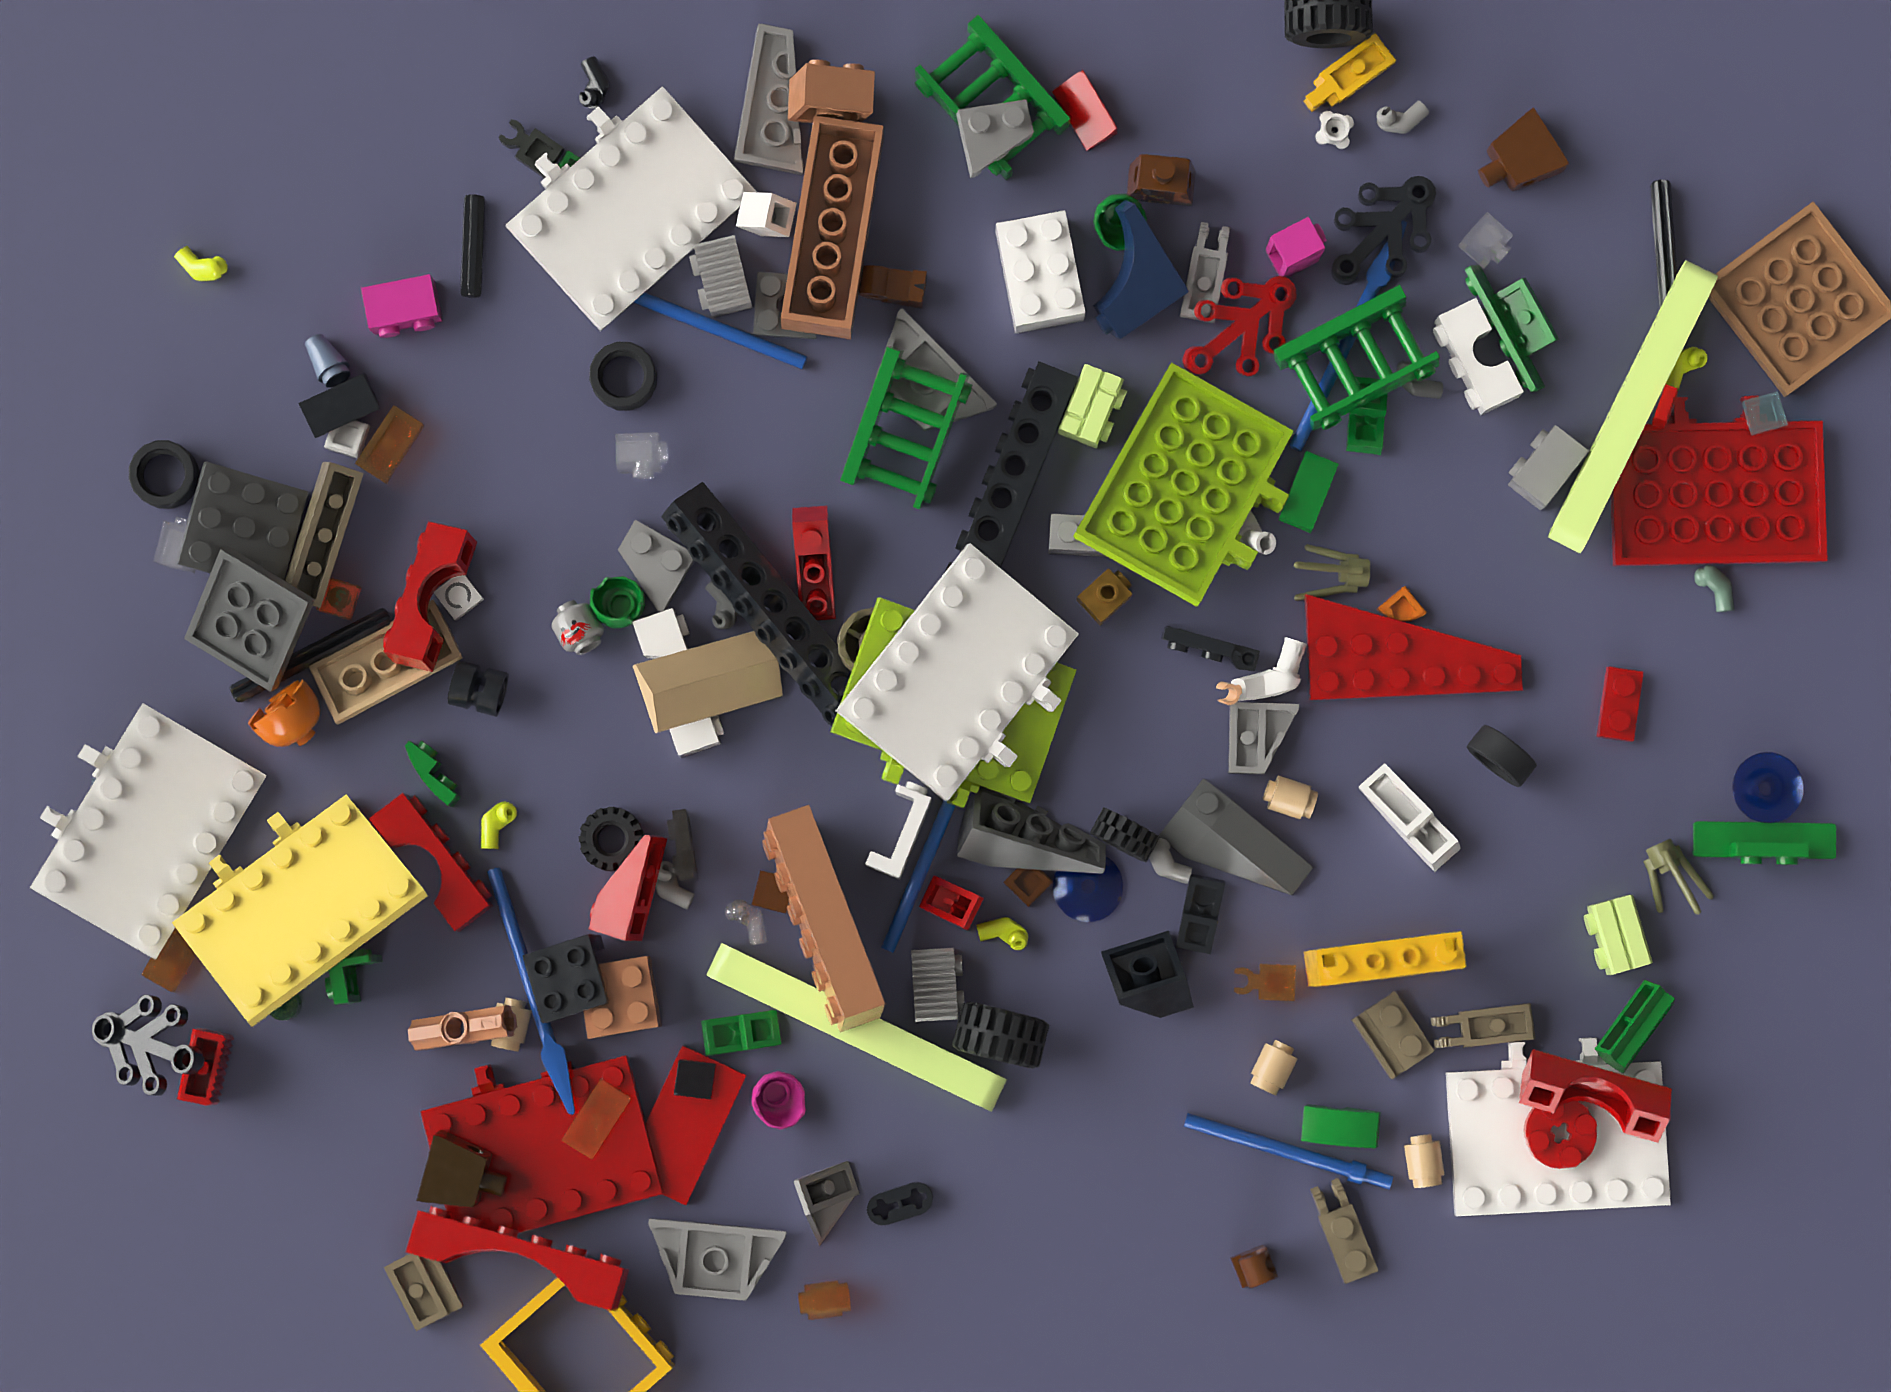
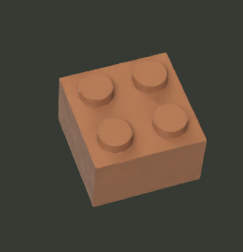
M810 60L809 63H806L790 78L788 121L813 123L814 115L863 122L873 113L875 71L864 70V66L860 64H844L843 67L830 66V62L826 60Z
M643 956L599 964L609 1002L605 1005L583 1011L588 1039L661 1027L662 1023L651 957Z

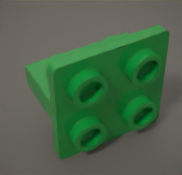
M358 949L327 971L330 977L325 978L326 992L329 999L333 998L334 1005L361 1002L356 967L383 962L382 955L372 954L371 949Z

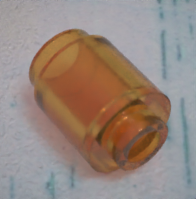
M838 1280L805 1284V1292L798 1293L800 1313L808 1314L809 1320L843 1316V1312L851 1311L848 1282L839 1283Z

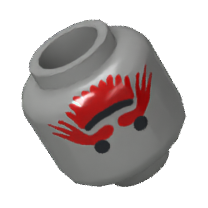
M575 600L564 603L556 610L558 615L552 621V629L565 651L582 655L601 644L600 638L603 635L604 626L594 614L590 604H577Z

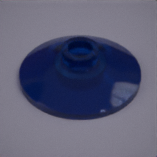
M1773 752L1752 755L1739 765L1733 776L1732 794L1734 801L1741 812L1754 821L1761 823L1782 821L1791 816L1802 801L1804 784L1801 773L1796 765L1783 755ZM1762 782H1767L1771 787L1768 795H1763L1759 790Z
M1106 857L1103 874L1056 871L1052 886L1054 899L1058 907L1074 920L1081 922L1099 921L1109 916L1121 901L1123 895L1121 873L1115 863L1108 857ZM1089 879L1094 882L1095 890L1092 893H1085L1082 890L1081 885L1084 880Z

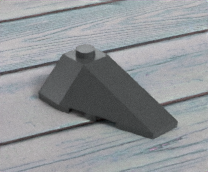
M1205 779L1200 781L1159 834L1160 838L1166 839L1173 849L1189 860L1208 865L1291 896L1314 868Z
M980 786L977 794L970 792L959 829L957 856L991 867L1103 874L1106 862V844L1069 823L1060 825L1046 817L1048 811L1039 806L1034 810L1015 798Z

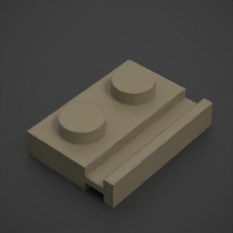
M1395 991L1351 1019L1391 1080L1435 1051Z
M408 1254L384 1267L416 1331L464 1306L442 1262Z

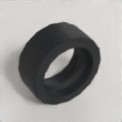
M614 342L604 346L594 356L590 365L589 381L595 395L604 405L615 410L630 411L643 406L652 397L657 386V371L651 356L642 347L631 342ZM619 356H629L636 359L644 371V381L640 389L627 397L610 393L603 382V371L606 364Z
M155 440L143 445L134 454L129 465V482L133 491L142 501L159 509H173L185 504L196 492L200 470L195 458L181 445L169 440ZM161 454H169L176 457L182 463L185 470L184 481L181 487L168 495H158L152 492L144 481V470L147 463L153 457Z
M1483 725L1467 745L1469 752L1497 776L1516 787L1522 786L1537 766L1534 759L1519 745L1488 725Z

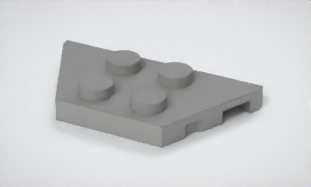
M903 309L898 311L886 348L892 346L904 350L902 359L907 360L906 364L957 382L960 373L966 372ZM970 376L968 383L973 384L970 396L966 404L960 403L953 422L992 410L997 406V403ZM902 377L900 380L894 379L890 392L895 394V398L944 416L952 398L949 394ZM912 419L923 431L936 428Z
M649 1218L648 1223L675 1294L744 1301L750 1296L787 1234V1231L656 1218Z

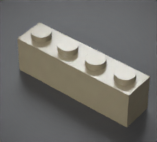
M332 462L322 463L285 578L287 583L314 598L313 607L321 608L364 474Z

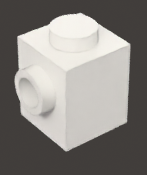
M744 192L736 226L759 236L789 237L797 203L773 193Z

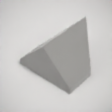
M848 1161L794 1180L804 1213L819 1246L853 1198L860 1195Z

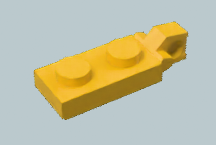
M1374 33L1369 39L1360 43L1320 72L1319 77L1313 81L1317 88L1306 95V99L1303 102L1311 112L1326 102L1331 107L1337 103L1340 104L1394 65L1396 59L1378 35Z

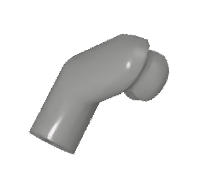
M1159 838L1149 857L1155 872L1159 876L1188 884L1192 867L1174 862L1169 851L1170 843L1166 839Z

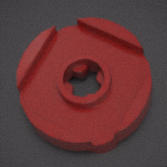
M1578 1101L1567 1102L1561 1105L1554 1113L1533 1107L1524 1123V1138H1526V1145L1532 1156L1543 1165L1555 1169L1575 1168L1590 1156L1597 1141L1596 1120L1589 1110ZM1563 1122L1567 1125L1566 1131L1570 1135L1567 1140L1562 1139L1560 1143H1556L1554 1141L1555 1134L1551 1132L1553 1126L1560 1127Z

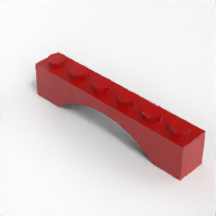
M430 1206L429 1213L417 1211L406 1253L442 1263H449L463 1256L480 1252L506 1251L517 1253L535 1260L553 1272L567 1286L576 1301L610 1311H618L629 1269L620 1267L621 1259L601 1254L599 1261L586 1257L587 1250L567 1244L565 1251L551 1247L553 1240L532 1235L531 1241L517 1238L518 1230L498 1225L496 1232L484 1229L485 1221L464 1215L463 1222L449 1219L451 1211Z

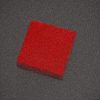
M1665 385L1651 424L1652 426L1661 429L1666 427L1678 394L1677 388Z

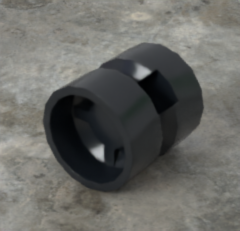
M459 660L451 679L447 699L448 704L469 709L474 705L477 712L497 717L504 702L509 673L491 668L482 672L479 665ZM480 685L484 686L483 692H478Z

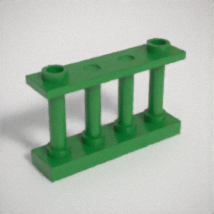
M977 15L968 23V42L930 74L921 64L915 68V78L917 81L914 83L927 99L932 96L957 125L956 114L958 110L968 106L999 78L1004 79L1007 77L1015 85L1014 93L1003 103L1027 100V104L1031 103L1038 111V114H1036L1037 119L1032 122L1034 131L1032 137L1020 146H1015L999 161H994L987 166L995 176L1001 174L1007 181L1012 176V167L1007 162L1045 130L1050 131L1053 128L1058 135L1063 133L1070 126V117L986 22ZM984 51L992 59L991 67L951 100L939 84L976 52L981 54Z
M1400 285L1274 349V359L1280 370L1282 371L1287 367L1290 370H1295L1317 410V413L1310 416V425L1313 431L1320 427L1323 430L1330 429L1342 421L1341 417L1415 378L1417 381H1422L1436 373L1435 368L1439 366L1440 361L1439 354L1435 351L1426 357L1423 355L1401 315L1403 312L1402 308L1406 306V295ZM1382 318L1384 321H1389L1412 363L1395 373L1392 372L1370 332L1371 324ZM1351 334L1353 337L1358 338L1380 378L1379 381L1364 389H1361L1338 347L1340 340ZM1318 351H1321L1322 354L1326 353L1349 395L1331 406L1307 364L1308 357Z
M888 346L840 481L855 485L858 483L859 478L865 480L867 477L917 495L913 507L921 509L925 502L928 504L932 502L937 488V484L932 482L958 407L960 403H967L973 384L968 383L970 374L964 372L960 373L958 381L954 382L906 364L907 360L902 359L904 350ZM902 377L951 395L952 398L946 415L944 416L895 398V394L890 392L894 379L900 380ZM889 411L939 428L940 431L934 448L932 449L882 431L883 427L878 425L882 412L888 414ZM877 444L928 462L922 482L871 464V460L866 458L870 446L876 447Z

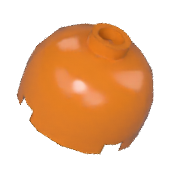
M303 679L301 682L297 680L269 699L270 704L265 708V713L259 708L248 722L251 729L266 743L276 747H287L296 742L299 746H302L316 734L312 728L319 720L321 710L319 700Z

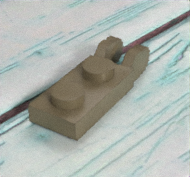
M1531 1003L1458 1012L1459 1015L1431 1018L1432 1026L1437 1027L1460 1023L1462 1036L1453 1038L1450 1036L1440 1037L1434 1040L1435 1048L1459 1045L1473 1047L1535 1039Z
M1337 1178L1331 1180V1188L1338 1199L1339 1208L1328 1212L1322 1190L1318 1186L1310 1190L1320 1214L1318 1219L1342 1280L1344 1284L1377 1272L1378 1268L1353 1205L1348 1202L1341 1181Z

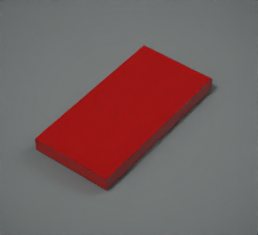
M684 1045L681 1046L645 1125L663 1189L662 1195L687 1205L747 1075ZM679 1059L716 1064L711 1099L674 1095Z

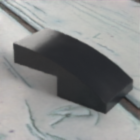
M1196 874L1190 875L1177 936V948L1211 955L1225 887L1224 880Z

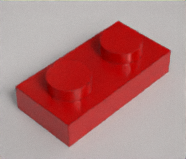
M1606 667L1597 737L1634 742L1643 671Z

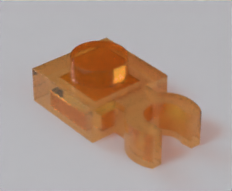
M1259 964V974H1253L1248 968L1234 969V974H1244L1248 979V983L1243 988H1233V992L1242 995L1251 992L1253 989H1258V1000L1295 1001L1296 965Z

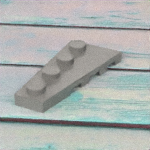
M761 23L757 26L734 162L802 175L803 160L801 159L799 122L788 121L789 81L796 74L793 30Z

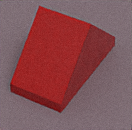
M934 875L919 907L968 931L984 898Z

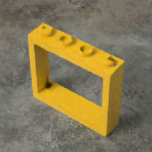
M1462 932L1304 951L1308 987L1466 968Z
M558 1277L480 1345L520 1392L546 1391L502 1340L565 1286ZM622 1294L618 1311H608L656 1366L650 1374L629 1391L646 1392L675 1366L671 1361L674 1355L662 1340L656 1343L647 1333L651 1328L640 1314L636 1313L633 1316L624 1306L628 1301Z

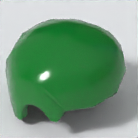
M1126 193L1109 195L1097 206L1093 219L1094 229L1102 243L1115 251H1123L1125 249L1124 232L1115 207L1125 200L1136 204L1145 221H1147V216L1141 203Z
M625 576L605 577L600 585L591 589L590 606L601 623L610 628L621 629L633 624V621L640 618L645 609V596L636 581Z

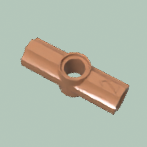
M509 1005L467 1012H450L446 1015L412 1020L411 1026L408 1028L409 1042L412 1043L416 1051L460 1044H475L479 1041L514 1036L517 1020ZM462 1022L464 1023L463 1034H461L460 1030Z

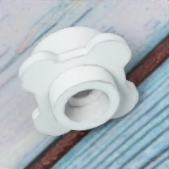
M1331 111L1323 112L1320 116L1321 128L1315 136L1316 141L1321 145L1329 143L1336 145L1338 149H1345L1350 143L1348 138L1349 130L1354 125L1352 117L1349 115L1343 116L1338 113L1333 114ZM1333 127H1336L1338 129V132L1333 133L1331 129Z

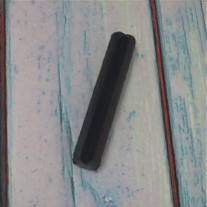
M477 194L466 195L463 206L460 294L467 298L480 297L482 290L485 199Z

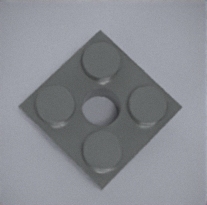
M757 272L753 335L816 339L817 334L786 330L781 327V313L777 310V304L784 298L788 274Z

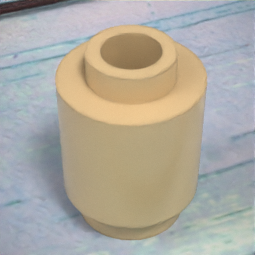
M1278 775L1275 781H1268L1263 800L1268 801L1267 809L1297 819H1301V817L1310 819L1317 801L1318 792L1311 790L1310 785Z
M505 997L504 1004L497 1003L496 1007L511 1006L513 1013L516 1015L517 1028L512 1037L492 1039L491 1046L519 1052L520 1044L525 1042L532 1010L525 1009V1001Z
M1277 1040L1274 1041L1272 1046L1265 1043L1251 1072L1254 1076L1250 1083L1276 1096L1279 1088H1284L1298 1060L1292 1056L1294 1049Z
M1432 1134L1410 1137L1411 1144L1404 1145L1408 1176L1409 1179H1413L1414 1188L1441 1185V1176L1445 1174L1440 1141H1432Z

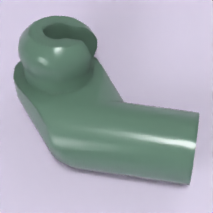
M1706 565L1705 568H1698L1694 574L1695 582L1698 586H1708L1714 591L1716 612L1734 611L1730 579L1715 566Z

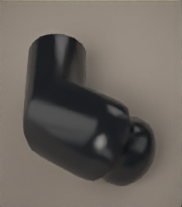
M596 56L589 57L581 62V66L589 81L584 92H580L579 101L584 107L594 109L603 103L609 88V81Z

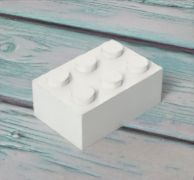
M1065 210L996 223V237L1015 334L1084 321L1085 308Z

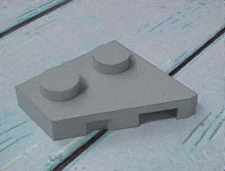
M637 520L634 521L618 548L619 553L658 612L665 611L695 561L690 556L688 549Z

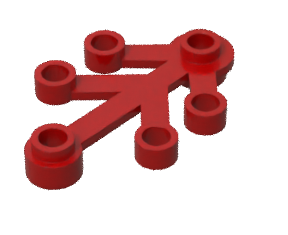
M1283 276L1272 277L1264 285L1243 283L1238 278H1227L1222 282L1221 292L1228 299H1238L1241 296L1260 298L1251 308L1216 305L1210 300L1199 301L1194 307V314L1199 320L1212 321L1213 319H1222L1234 322L1204 347H1189L1184 352L1182 358L1185 369L1194 374L1208 372L1213 365V358L1243 334L1240 357L1236 361V370L1244 376L1255 375L1259 370V361L1255 357L1259 320L1268 312V334L1263 338V349L1268 353L1274 354V350L1269 346V341L1273 337L1278 339V347L1286 344V340L1282 336L1284 310L1294 304L1297 293L1294 283ZM1231 282H1235L1238 287L1234 295L1228 292V285ZM1279 287H1282L1285 291V296L1282 300H1278L1275 297V292ZM1205 304H1208L1211 308V313L1207 317H1203L1201 314V308ZM1198 354H1203L1205 357V363L1201 367L1195 364V358ZM1246 359H1250L1252 362V369L1248 372H1245L1242 367Z

